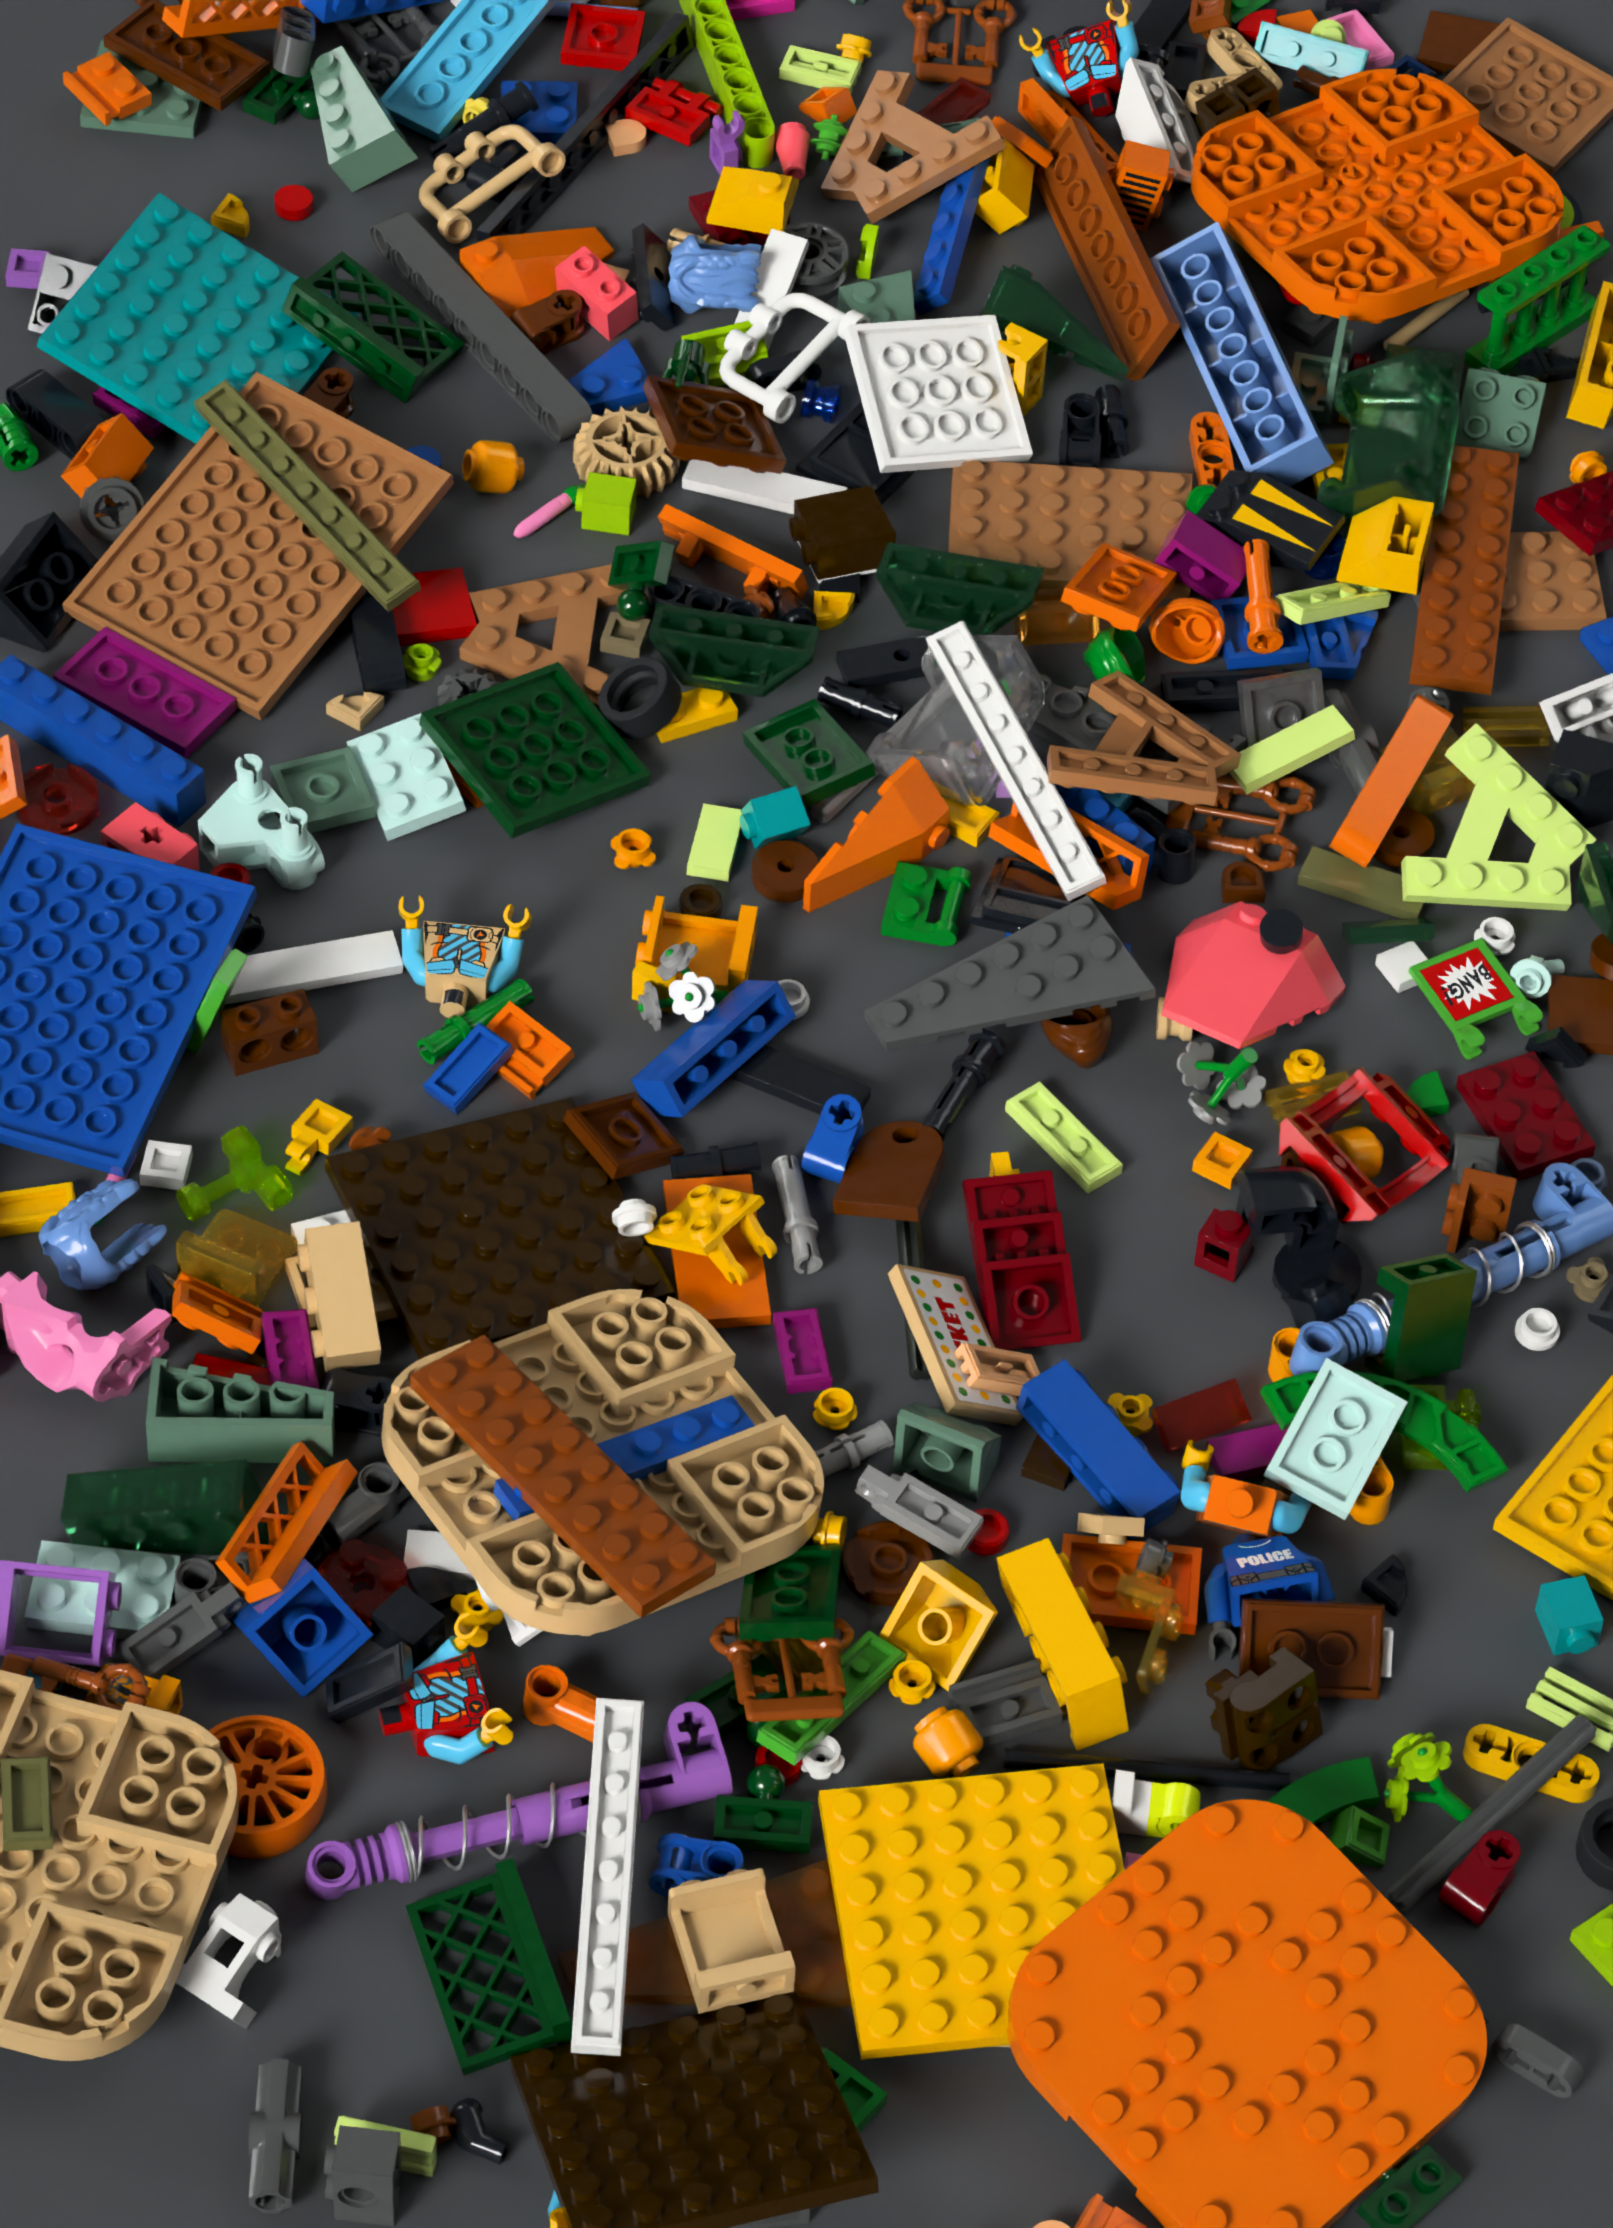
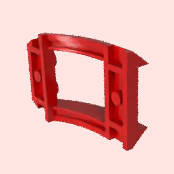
M1362 1067L1334 1090L1300 1110L1294 1117L1288 1116L1280 1123L1279 1157L1294 1149L1298 1154L1300 1163L1323 1179L1332 1197L1338 1203L1346 1205L1350 1209L1340 1222L1374 1220L1408 1199L1452 1163L1446 1156L1451 1150L1450 1139L1390 1076L1377 1072L1371 1077ZM1363 1099L1368 1101L1370 1109L1376 1118L1389 1124L1400 1135L1402 1145L1409 1152L1419 1155L1421 1158L1418 1163L1380 1189L1369 1180L1323 1131Z

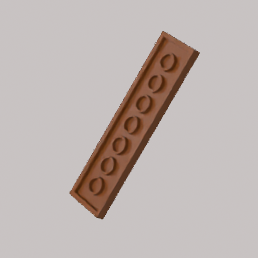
M1070 115L1046 149L1053 154L1052 157L1054 159L1047 168L1037 163L1034 167L1033 178L1126 378L1133 381L1141 380L1169 341L1175 336L1181 324L1083 119Z
M1440 443L1432 503H1435L1432 534L1423 569L1409 684L1491 695L1519 453Z
M485 1335L474 1339L410 1374V1387L513 1490L516 1486L521 1491V1498L640 1618L715 1575L716 1562Z

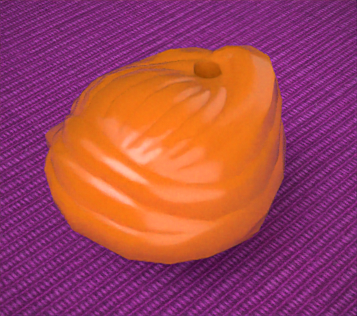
M1178 598L1170 601L1166 606L1157 608L1151 615L1149 625L1150 636L1155 647L1169 658L1187 664L1199 665L1210 662L1218 656L1225 641V623L1218 610L1213 605L1197 598Z

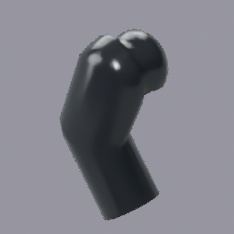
M465 2098L462 2101H458L454 2104L450 2113L451 2117L456 2118V2124L452 2126L457 2145L462 2150L499 2165L502 2164L508 2152L510 2142L485 2131L481 2116L483 2108L479 2101L473 2098Z

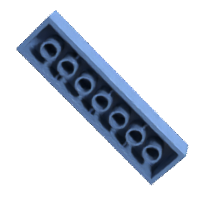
M1215 222L1151 257L1152 266L1181 324V331L1245 472L1265 474L1291 487L1332 465L1334 461L1241 261L1219 222Z

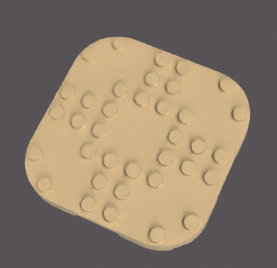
M607 1290L548 1310L547 1323L500 1340L494 1344L595 1444L733 1395L755 1425L669 1459L665 1472L654 1476L650 1473L643 1480L638 1478L633 1480L716 1562L714 1576L651 1612L654 1613L775 1564L797 1552L810 1539L817 1526L824 1490V1475L821 1463L810 1444L785 1414L774 1417L734 1368L736 1354L704 1316L689 1305L669 1296L666 1303H663L651 1297L642 1298L643 1290ZM468 1340L430 1354L404 1369L391 1384V1393L386 1403H384L381 1435L384 1454L393 1471L489 1598L510 1618L530 1627L557 1634L591 1636L639 1619L640 1617L536 1512L514 1521L511 1519L493 1493L495 1481L501 1479V1477L410 1387V1374L471 1341Z
M0 1670V2047L51 2060L80 2061L108 2055L131 2044L142 2036L163 2012L234 1837L239 1816L237 1779L233 1763L230 1764L228 1758L221 1750L220 1741L203 1726L171 1712L125 1701L121 1711L35 1689L34 1678ZM50 1756L53 1849L3 1851L1 1758Z

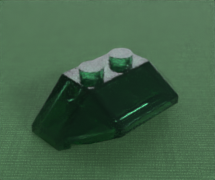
M891 542L887 543L876 571L877 580L905 627L939 632L963 620L972 637L981 640L986 639L1034 604L1045 574L1044 568Z
M657 603L649 631V638L682 685L765 697L813 662L820 627Z

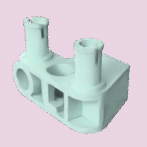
M244 754V768L243 759L238 757L235 761L237 781L198 820L199 849L214 867L223 863H237L244 866L247 870L266 868L284 888L300 890L309 887L316 880L317 873L324 870L325 862L318 843L307 830V813L298 807L288 808L272 787L262 779L263 762L259 756ZM275 812L280 813V819L275 815Z

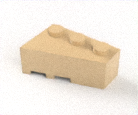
M360 1221L306 1228L304 1244L297 1245L300 1271L306 1272L308 1287L304 1288L307 1314H314L317 1330L311 1331L315 1358H323L325 1372L333 1369H348L380 1364L381 1345Z

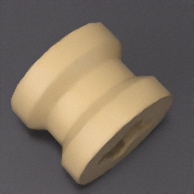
M1159 997L1156 1040H1166L1169 1036H1177L1182 1041L1191 1042L1193 1029L1162 1016L1165 997Z

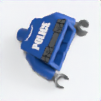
M1244 1533L1235 1538L1231 1545H1226L1222 1549V1563L1213 1567L1204 1588L1207 1620L1209 1625H1213V1631L1208 1641V1656L1211 1660L1215 1661V1644L1225 1643L1230 1647V1658L1233 1659L1237 1639L1235 1634L1227 1629V1623L1231 1622L1233 1627L1241 1626L1242 1598L1328 1602L1336 1600L1322 1561L1297 1549L1284 1536L1257 1539L1253 1534Z

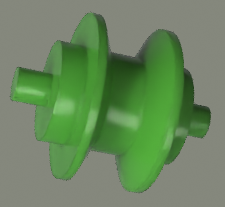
M831 115L830 120L824 119L822 122L813 124L814 129L819 131L818 138L811 139L810 145L815 147L818 153L822 154L821 159L829 161V156L837 155L841 146V138L845 137L849 131L844 128V124L838 122L839 116Z

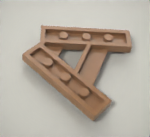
M877 70L820 189L827 199L859 201L871 224H874L1005 149L1006 146L989 116L986 115L953 134L904 107L915 84L910 73ZM887 142L914 156L888 172L876 167Z
M612 564L469 593L477 626L460 646V659L509 680L559 662L601 712L599 708V694L602 685L610 675L588 665L597 609L615 606L619 595L625 591L608 586ZM557 617L552 651L516 637L518 625Z
M1115 671L1096 680L1090 686L1088 697L1103 706L1109 713L1117 716L1095 751L1055 745L1049 746L1046 759L1048 782L1051 784H1058L1065 788L1080 787L1100 790L1108 794L1123 793L1142 796L1152 800L1159 798L1181 801L1189 805L1203 804L1210 806L1215 805L1218 795L1216 779L1237 769L1242 755L1120 671ZM1151 739L1164 748L1168 754L1177 757L1178 761L1170 762L1141 758L1138 755L1147 741Z

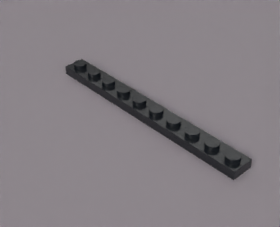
M675 13L591 106L582 113L569 130L562 135L555 145L565 155L566 160L563 169L553 177H545L533 168L476 230L478 242L493 236L524 234L609 141L605 125L607 123L614 124L616 120L625 119V107L645 86L651 88L656 77L665 79L694 47L688 15Z

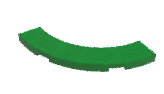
M1352 1371L1407 1401L1393 1430L1416 1441L1434 1454L1457 1478L1466 1493L1506 1475L1508 1472V1467L1483 1434L1472 1424L1469 1426L1459 1416L1447 1409L1448 1405L1421 1389L1398 1380L1376 1374ZM1318 1372L1283 1378L1261 1388L1260 1394L1282 1431L1289 1428Z
M1364 1757L1333 1764L1305 1775L1281 1789L1267 1802L1291 1809L1316 1825L1333 1819L1335 1815L1351 1805L1359 1809L1378 1806L1380 1796L1370 1758Z

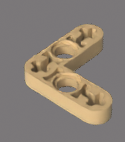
M1226 26L1212 29L1206 43V51L1228 76L1192 82L1189 85L1184 100L1186 108L1197 115L1196 101L1222 86L1228 90L1227 83L1255 67L1277 87L1279 98L1282 89L1281 79L1243 36L1236 30Z

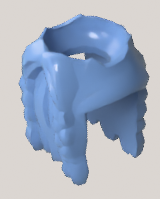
M687 235L683 242L673 247L668 267L670 274L668 284L670 299L673 303L680 306L686 314H693L701 308H734L742 312H751L760 302V299L751 295V292L758 291L756 284L760 281L757 277L759 274L756 268L761 265L762 245L750 243L746 245H717L714 243L707 245L699 236Z
M130 1178L118 1183L111 1180L101 1182L95 1189L86 1191L79 1198L71 1200L67 1207L60 1210L57 1215L51 1216L41 1227L38 1237L43 1248V1254L49 1255L58 1268L59 1279L67 1287H72L77 1291L93 1290L115 1282L122 1272L131 1270L135 1263H139L143 1256L148 1254L151 1248L164 1238L167 1232L164 1224L155 1227L152 1223L146 1226L144 1223H140L128 1229L101 1253L97 1244L92 1239L91 1227L121 1202L138 1191L140 1185L137 1181Z

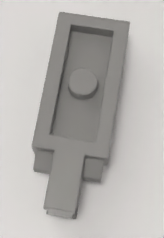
M868 1465L858 1479L855 1489L857 1494L872 1503L871 1507L880 1512V1515L958 1560L961 1559L984 1522L982 1516L906 1472L903 1476L892 1473L889 1477Z

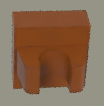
M1192 0L1188 23L1193 34L1201 33L1208 40L1212 29L1223 26L1232 28L1230 12L1232 1Z

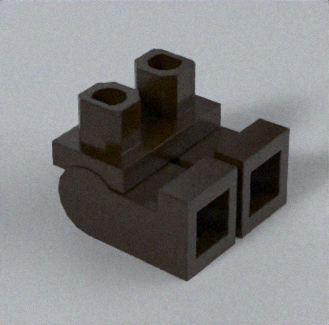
M1256 67L1227 83L1228 90L1222 86L1195 102L1198 113L1196 115L1197 129L1201 136L1223 122L1255 110H1259L1266 118L1280 114L1277 87Z
M1285 1647L1269 1656L1271 1668L1260 1676L1249 1670L1240 1677H1237L1228 1669H1223L1205 1683L1207 1695L1215 1701L1216 1709H1214L1210 1718L1212 1729L1220 1734L1222 1752L1231 1761L1239 1757L1241 1765L1248 1770H1268L1323 1735L1320 1707L1316 1703L1319 1700L1315 1670Z

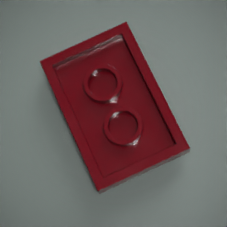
M1613 471L1539 497L1534 511L1588 556L1613 548Z
M1535 1051L1458 1075L1456 1082L1457 1090L1486 1135L1499 1137V1155L1517 1181L1544 1173L1545 1168L1554 1163L1571 1164L1578 1159L1594 1156L1595 1143Z

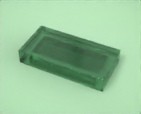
M1427 918L1342 922V937L1352 945L1429 941L1435 938L1434 923Z

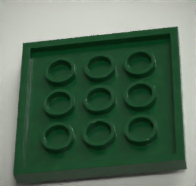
M559 662L421 713L419 725L511 839L649 785L652 775Z

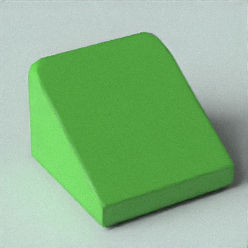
M1351 1805L1335 1815L1331 1820L1328 1839L1351 1863L1381 1868L1385 1865L1390 1825Z

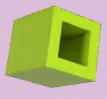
M589 472L585 488H578L575 501V511L582 512L581 529L629 535L636 510L637 479Z

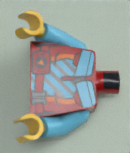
M1110 0L1106 6V13L1111 20L1045 42L1047 49L1042 48V33L1035 27L1032 28L1038 37V42L1035 45L1026 44L1022 34L1019 38L1021 47L1033 53L1031 59L1043 82L1061 97H1071L1076 105L1082 106L1089 103L1092 115L1095 117L1106 116L1113 112L1114 107L1110 95L1120 92L1125 64L1130 57L1137 59L1139 53L1133 22L1128 21L1127 17L1132 10L1130 0H1122L1124 6L1123 14H1119L1114 10L1113 1Z
M470 1612L460 1615L454 1624V1631L457 1637L450 1636L433 1654L413 1670L415 1689L402 1694L403 1704L378 1710L384 1736L410 1731L417 1755L421 1757L431 1756L458 1765L465 1764L481 1753L494 1752V1741L500 1745H507L512 1741L513 1732L506 1726V1724L512 1721V1717L501 1708H492L490 1710L474 1652H468L467 1650L468 1645L481 1647L488 1641V1632L481 1627L473 1629L481 1622L479 1617Z

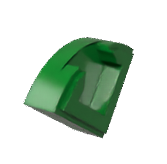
M1437 1071L1426 1073L1412 1083L1407 1095L1427 1116L1448 1113L1450 1103Z

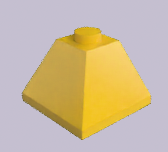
M723 166L706 223L768 235L771 228L784 232L798 189L799 179L772 172Z
M945 1560L921 1561L880 1632L879 1637L906 1653L905 1661L918 1660L925 1663L932 1673L931 1680L949 1691V1685L958 1683L998 1611L980 1584Z

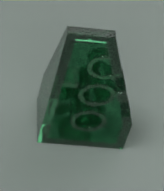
M1003 265L979 316L995 315L999 330L1004 334L1005 328L1012 322L1047 339V352L1054 355H1065L1066 351L1074 354L1072 360L1077 364L1118 381H1123L1129 368L1039 282L1033 280V274L1030 271L1017 265H1012L1011 268Z

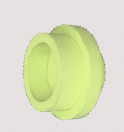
M1324 19L1317 22L1310 32L1311 35L1343 44L1346 42L1344 28L1339 22L1332 19Z

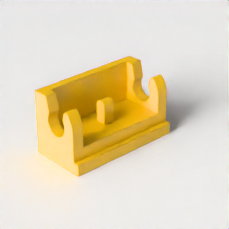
M1011 322L1005 328L1007 341L999 340L998 349L1007 356L1024 417L1043 396L1048 340Z

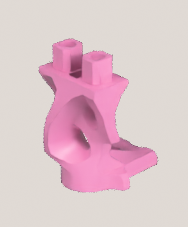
M11 1271L0 1277V1328L5 1331L7 1349L11 1354L19 1356L24 1367L38 1381L56 1393L79 1389L98 1402H104L120 1395L126 1397L132 1392L139 1376L151 1366L152 1357L160 1358L169 1350V1342L164 1339V1333L172 1321V1317L166 1310L154 1308L122 1334L113 1331L108 1336L93 1337L85 1332L82 1316L79 1313L64 1311L46 1302L47 1285L38 1272H32L24 1280H21Z

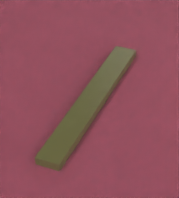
M226 379L194 401L196 411L388 612L421 590L419 580Z

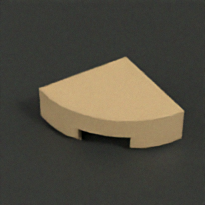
M364 692V695L345 698L344 694L339 695L326 704V714L361 731L384 707V696L373 692Z

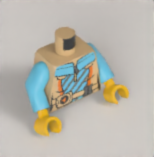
M419 895L420 908L415 913H408L404 910V896L399 900V914L405 920L406 928L401 929L403 964L414 982L425 987L426 1000L440 1003L439 1010L443 1016L449 1018L454 1014L457 1016L464 1014L466 1006H476L483 1002L492 993L499 992L517 975L524 940L520 938L521 932L527 930L532 923V916L527 907L525 908L524 919L519 923L511 922L514 906L509 904L505 908L503 917L509 926L508 936H505V928L424 921L423 928H420L418 920L424 913L422 897Z

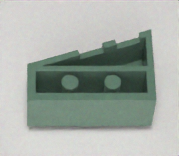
M911 270L838 287L837 309L845 314L850 310H857L868 316L870 323L915 320Z

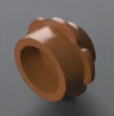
M446 2105L421 2110L409 2118L412 2131L435 2136L437 2145L452 2137L450 2130L456 2124V2118L450 2116Z

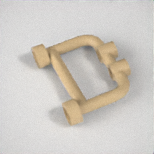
M509 124L501 126L486 136L479 131H474L465 139L464 146L466 150L455 158L449 153H443L435 159L433 164L435 172L421 185L419 200L422 206L438 220L437 228L439 233L448 242L458 244L466 240L471 233L472 223L467 217L469 213L533 168L545 177L557 175L565 165V155L555 144L551 142L541 143L533 134L520 125ZM516 140L528 151L523 157L449 209L434 196L436 190L445 183L455 184L459 182L464 176V170L471 166L478 158L485 157L489 160L493 157L495 148L505 141Z

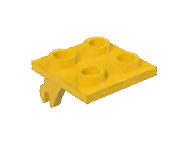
M706 1184L692 1189L684 1201L674 1210L663 1215L653 1230L644 1235L648 1244L708 1256L731 1284L737 1280L740 1286L748 1280V1274L745 1268L736 1261L722 1237L733 1226L760 1257L766 1253L767 1257L771 1259L777 1254L776 1244L765 1234L753 1214L765 1203L762 1196Z

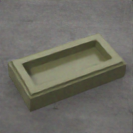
M50 1756L1 1758L3 1851L53 1849Z

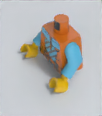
M1193 1440L1188 1441L1181 1462V1466L1184 1469L1181 1501L1185 1508L1197 1511L1196 1522L1240 1533H1250L1260 1538L1282 1536L1283 1533L1293 1534L1299 1530L1310 1510L1312 1502L1294 1492L1291 1496H1288L1279 1490L1214 1474L1206 1476L1214 1452L1213 1446L1208 1445L1207 1451H1201L1192 1446Z

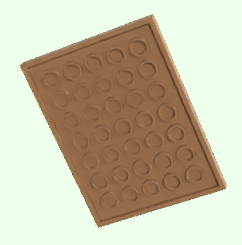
M258 372L251 377L239 392L395 556L454 484L451 473ZM211 426L63 602L62 606L64 612H68L73 618L99 632L104 627H107L235 697L238 709L262 721L366 593L367 589Z

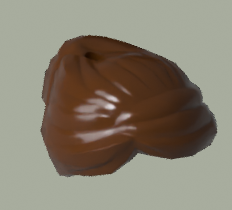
M1100 1005L1075 1009L1073 1015L1042 1020L1041 1026L1049 1043L1066 1058L1075 1062L1079 1067L1088 1069L1094 1067L1103 1057L1112 1035L1113 1019L1109 1007L1101 1009Z

